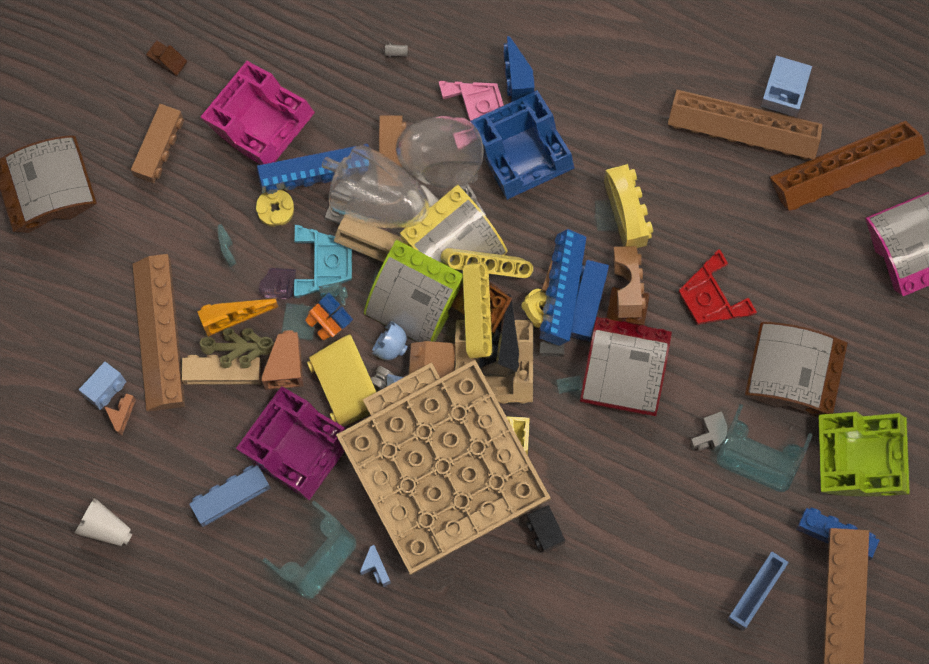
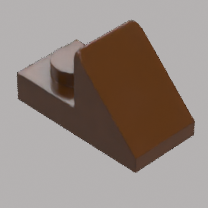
M157 40L146 54L147 58L175 76H178L187 64V60L171 45L167 47Z

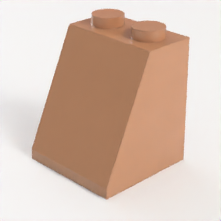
M288 330L277 335L262 375V383L265 390L280 389L281 386L284 388L304 386L301 345L297 332L294 333V331Z

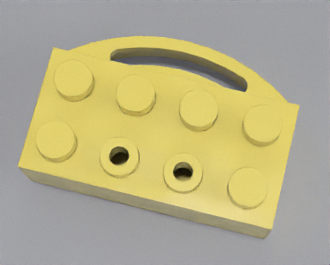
M628 164L607 169L605 171L604 184L623 247L637 246V248L647 246L648 239L652 238L653 228L651 222H645L644 216L648 215L646 205H640L638 198H642V192L640 187H635V180H637L635 170H629Z

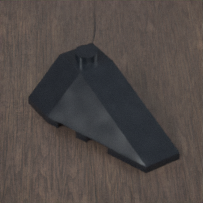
M511 300L495 332L491 331V355L478 358L477 364L484 376L506 377L517 372L519 367V348Z

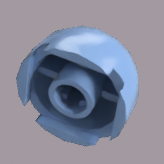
M390 321L385 327L388 331L380 334L372 349V354L383 360H392L398 355L402 356L408 347L405 345L407 338L403 328Z

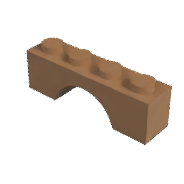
M637 246L614 247V272L629 281V285L618 290V318L642 317V309L646 308L645 298L641 296V294H644V283H640V280H643V270L639 268V265H641V254L637 253Z

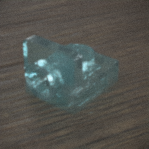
M341 282L318 286L321 299L330 293L334 298H336V295H340L342 305L346 304L345 299L348 298L347 289L342 287Z

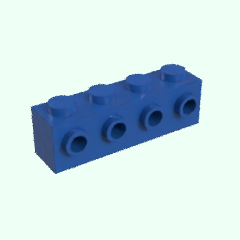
M590 260L586 261L585 266L582 265L580 274L582 280L578 286V296L570 337L590 342L609 265Z
M806 508L796 530L828 544L829 528L856 530L858 528L848 523L844 525L834 516L829 515L826 517L818 509ZM870 532L868 561L873 558L880 541L876 539V535Z

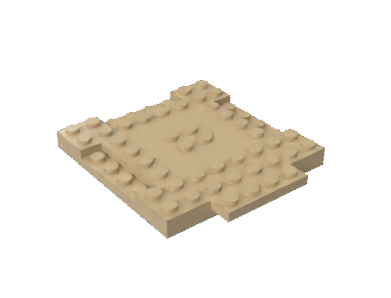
M476 360L442 378L439 377L432 363L422 367L363 399L371 416L337 434L342 447L411 575L512 519L518 518L551 500Z

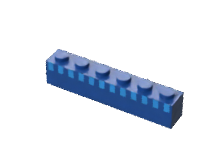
M364 144L258 165L257 174L262 193L273 194L282 189L292 190L297 186H312L317 182L328 183L333 179H347L357 174L361 176L367 175L373 170V161L369 145Z
M569 229L557 234L555 238L556 245L552 255L553 263L549 273V287L546 291L547 299L543 308L544 317L540 326V339L558 346L570 341L586 236Z

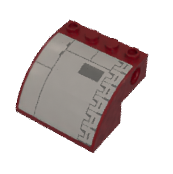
M596 317L580 402L657 416L672 331Z

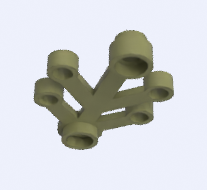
M226 328L223 331V338L226 341L232 340L234 343H215L212 337H204L200 340V349L207 355L212 354L214 350L232 351L220 358V366L222 368L231 367L234 359L246 351H252L247 356L244 355L239 358L240 367L249 368L251 361L261 354H271L274 342L269 337L260 338L251 328H246L242 331L243 339L232 328Z

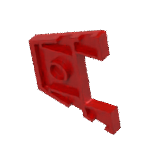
M720 249L678 292L697 325L753 316L757 313L749 298L730 306L712 275L714 272L728 266V262Z

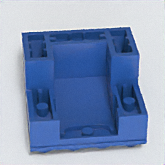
M538 90L470 121L486 163L506 199L575 169L572 154L556 130L554 116Z

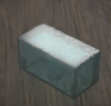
M580 375L556 380L558 394L582 390L583 387Z

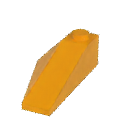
M276 299L221 303L212 306L208 304L201 307V310L197 312L209 337L226 328L278 307Z

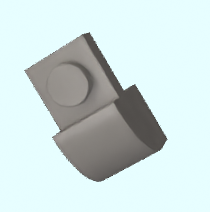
M722 411L703 418L702 424L706 434L691 439L690 445L692 450L698 448V451L708 448L709 444H711L714 451L722 445L727 435V424Z

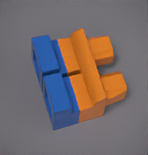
M330 293L325 295L309 311L310 314L305 319L311 327L317 322L321 324L323 328L317 333L322 340L330 336L334 337L353 320L343 307L339 308L329 317L340 306Z

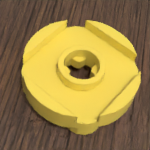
M278 190L273 194H267L266 192L258 198L256 210L259 219L264 224L271 227L282 226L293 217L294 203L291 196L283 190ZM279 204L280 210L272 212L271 205Z
M542 289L531 291L521 305L533 325L538 328L541 326L544 317L543 310L539 306L544 308L547 299L546 293L542 292Z

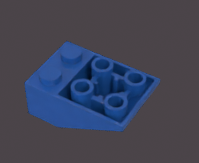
M507 36V43H504L503 50L505 76L507 79V96H511V102L533 93L535 87L533 69L511 37Z

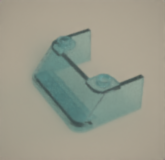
M740 404L718 453L717 463L727 470L776 491H787L806 454L812 434H808L803 447L789 444L784 448L783 452H780L747 438L749 428L744 422L738 420L743 405Z
M315 501L312 502L314 510L324 517L320 524V529L328 539L302 568L295 562H288L279 570L266 558L262 560L266 567L306 599L314 598L357 546L355 537L334 516Z

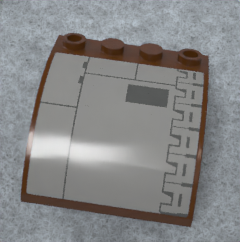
M61 136L41 140L21 147L0 158V190L13 232L30 233L54 218L70 220L97 204L76 136Z
M760 322L745 396L772 407L791 406L815 417L833 414L848 342L801 326Z

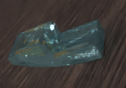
M222 224L218 225L220 247L226 262L232 267L237 264L234 256L228 249L233 243Z

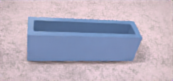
M251 465L243 470L244 473L241 475H233L226 480L227 483L221 486L216 485L206 495L203 496L201 494L192 499V503L189 505L202 527L271 489L258 465L255 467Z
M771 552L727 620L744 631L789 562Z

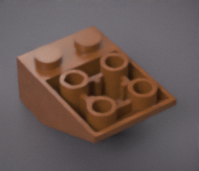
M489 282L491 331L495 332L512 298ZM462 285L452 307L465 315L464 288Z

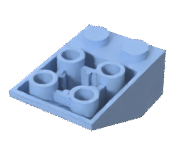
M776 55L761 107L797 117L812 66Z

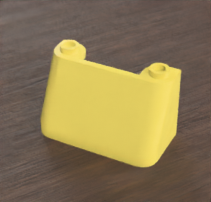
M350 334L309 357L308 367L311 373L315 371L333 411L330 413L333 421L344 427L371 415L363 399L376 393V390Z

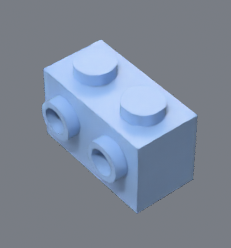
M104 362L81 386L79 391L85 399L101 410L123 388L126 380L121 373Z

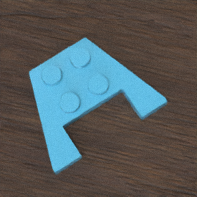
M295 225V243H315L314 279H294V297L299 298L351 281L352 249L334 242L335 236L326 235L313 229L310 230L300 225Z

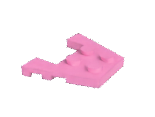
M439 81L443 99L458 95L463 96L469 121L504 106L498 85L495 83L473 82V84ZM472 128L453 133L457 150L463 149L476 140Z

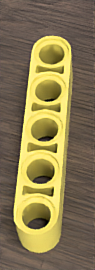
M447 248L441 254V261L445 265L458 270H463L465 265H470L467 262L472 257L470 264L486 263L489 260L487 266L489 274L528 278L533 272L532 264L520 257ZM455 255L454 260L450 262L451 256ZM507 262L506 267L502 269L503 264ZM524 264L523 269L519 271L520 266Z
M481 262L465 265L463 268L466 351L471 359L487 357L492 353L489 271L487 265Z

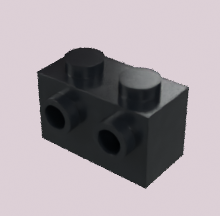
M549 505L527 515L528 520L525 522L529 531H533L536 536L534 542L538 550L542 549L543 553L565 544L566 540Z

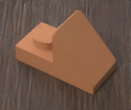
M129 394L121 398L118 405L119 411L105 407L116 432L121 436L136 401L134 396Z

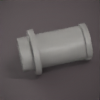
M391 43L385 45V56H389V58L391 56L407 57L408 45H391Z

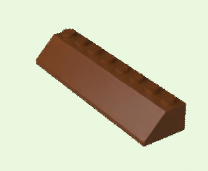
M904 121L815 158V160H809L770 177V180L781 203L789 211L796 210L802 205L815 202L819 198L832 195L834 192L849 188L855 183L866 181L872 176L883 174L889 169L900 167L908 161L918 159L926 154L923 138L915 128Z

